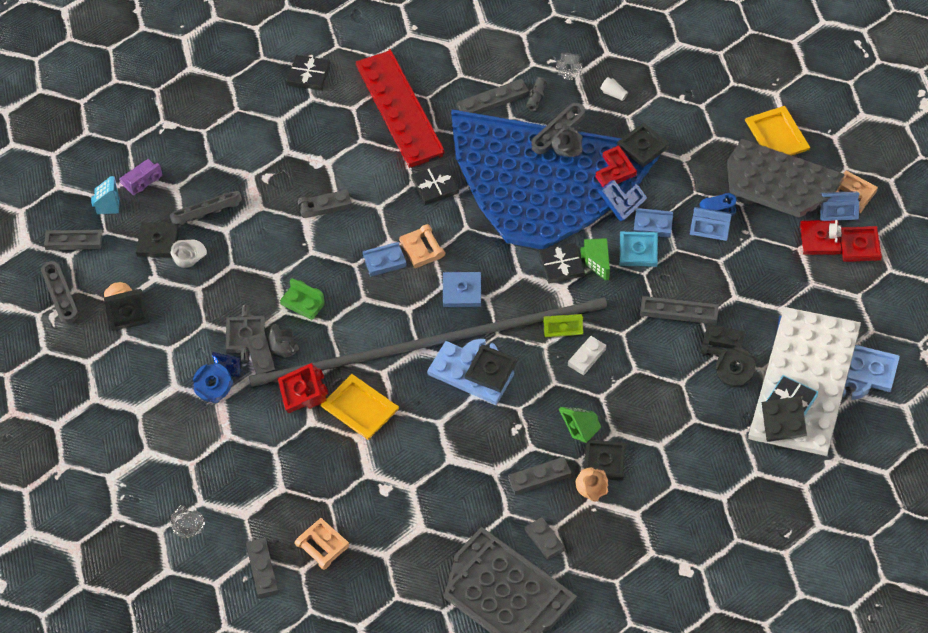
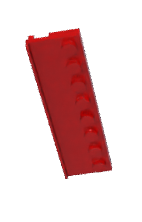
M391 49L356 61V67L408 167L412 168L429 162V159L437 156L439 158L443 157L444 148Z

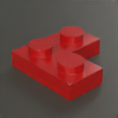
M620 146L603 152V158L609 166L595 172V177L602 187L612 180H615L618 184L637 176L636 169Z

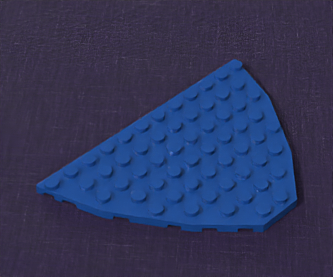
M451 110L457 162L479 208L506 243L546 249L585 229L611 209L599 193L603 187L595 177V172L609 166L603 158V152L616 147L617 142L621 138L578 131L583 138L581 142L583 150L578 156H560L553 147L544 154H537L532 150V139L546 125ZM625 154L636 169L637 176L618 183L621 190L625 192L633 184L637 183L639 185L659 156L646 166L641 167Z

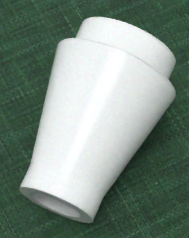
M607 77L601 86L604 94L621 101L628 95V92L614 78L610 79Z

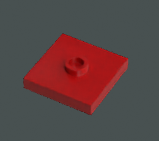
M835 220L800 222L803 255L841 254L840 237L837 238V242H835V239L829 238L830 223H835Z
M877 226L841 227L840 242L843 262L881 261L882 254Z

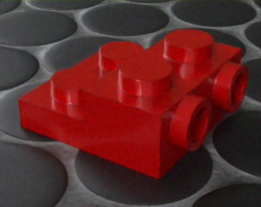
M313 363L278 378L284 407L288 413L304 406L311 409L327 401L326 395H328V390L321 381L324 379V374Z

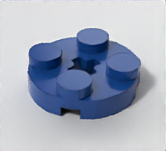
M218 363L203 365L196 371L193 377L194 392L200 399L206 402L218 403L229 393L233 385L229 371ZM216 379V384L209 387V380Z

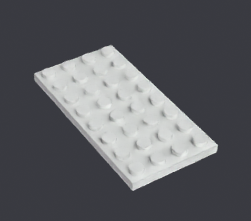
M784 307L750 428V440L824 456L828 455L861 322ZM784 375L818 391V397L805 415L807 436L767 442L761 402L768 399L782 376Z

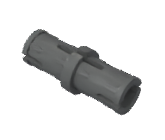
M538 77L533 89L530 90V98L526 104V108L529 111L535 112L540 100L543 99V91L547 85V81L544 78Z

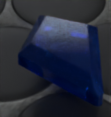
M212 352L214 362L224 366L229 371L231 377L240 376L239 357Z

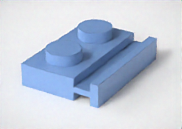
M859 192L821 193L823 197H831L827 202L821 204L820 219L822 221L859 219Z
M694 207L690 235L727 241L732 213Z
M636 208L634 232H658L659 237L671 238L673 212Z
M399 242L363 251V257L370 277L407 267Z

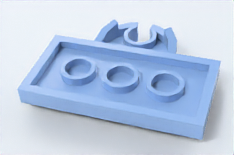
M473 340L468 342L463 348L445 341L429 367L428 375L497 405L512 380L514 371L512 370L501 393L465 379V374L481 344L485 345L486 340ZM490 344V348L498 350L495 344Z
M855 345L845 388L852 387L855 389L852 392L851 400L863 398L869 393L871 388L891 392L900 356ZM844 389V393H843V396H842L843 398L845 397V394H846V390H845V389Z

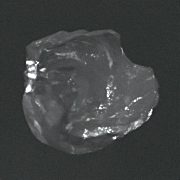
M181 505L171 514V528L175 535L182 538H191L202 532L205 520L200 512L188 511L185 506Z

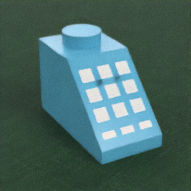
M111 176L95 188V195L91 197L92 207H95L97 214L119 213L120 197L115 177Z

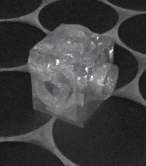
M561 53V58L557 60L556 70H559L558 75H563V79L573 80V77H577L578 73L581 74L583 63H580L581 55Z

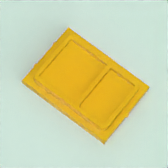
M785 106L745 118L759 145L791 156L810 150V146Z
M353 374L329 395L326 402L321 404L322 408L367 440L399 409V406Z

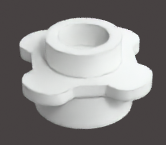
M835 220V223H830L829 238L835 239V242H837V238L841 237V225H838V221Z

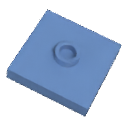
M443 272V307H481V272Z

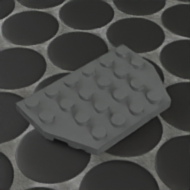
M744 139L740 140L727 160L730 194L799 218L806 215L807 212L817 209V206L823 202H827L831 197H823L821 193L836 192L845 175Z
M483 527L455 554L452 570L448 578L449 581L444 593V598L490 633L545 632L551 629L577 601V596Z

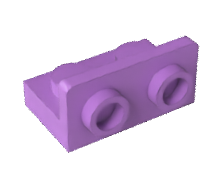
M147 159L119 178L120 183L134 196L162 176L161 166L158 163L154 165Z

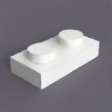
M590 336L568 361V366L584 375L604 353L606 345Z

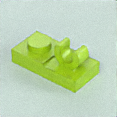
M582 314L543 317L545 337L583 334Z

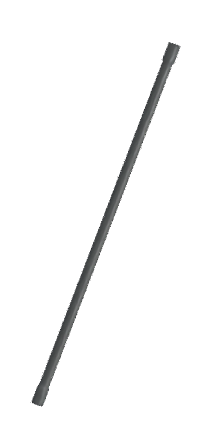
M605 297L585 303L318 361L313 364L323 371L444 344L445 341L453 342L544 321L543 317L575 315L606 309L607 302ZM308 364L249 376L250 385L255 387L277 381L279 377Z

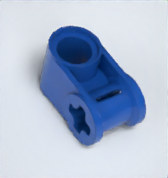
M725 193L705 198L699 205L700 208L732 213V217L736 213L735 205L737 199L735 195Z

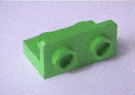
M292 278L290 280V288L281 298L280 304L313 320L325 305L324 294L319 289L312 288L303 281H297Z

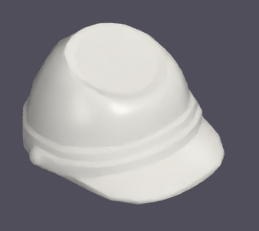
M179 240L171 247V255L174 262L182 268L193 266L207 254L205 246L197 240Z

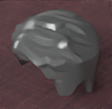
M565 125L553 137L552 146L560 156L575 157L582 153L581 142L583 138L573 127Z
M277 324L271 326L267 343L273 354L289 357L299 351L298 344L294 342L291 328L281 330Z

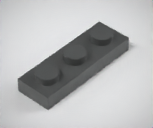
M46 230L44 247L45 250L101 249L103 233L102 230Z
M565 457L510 474L508 475V480L514 494L518 495L571 477V471Z
M266 538L245 542L258 599L279 594Z

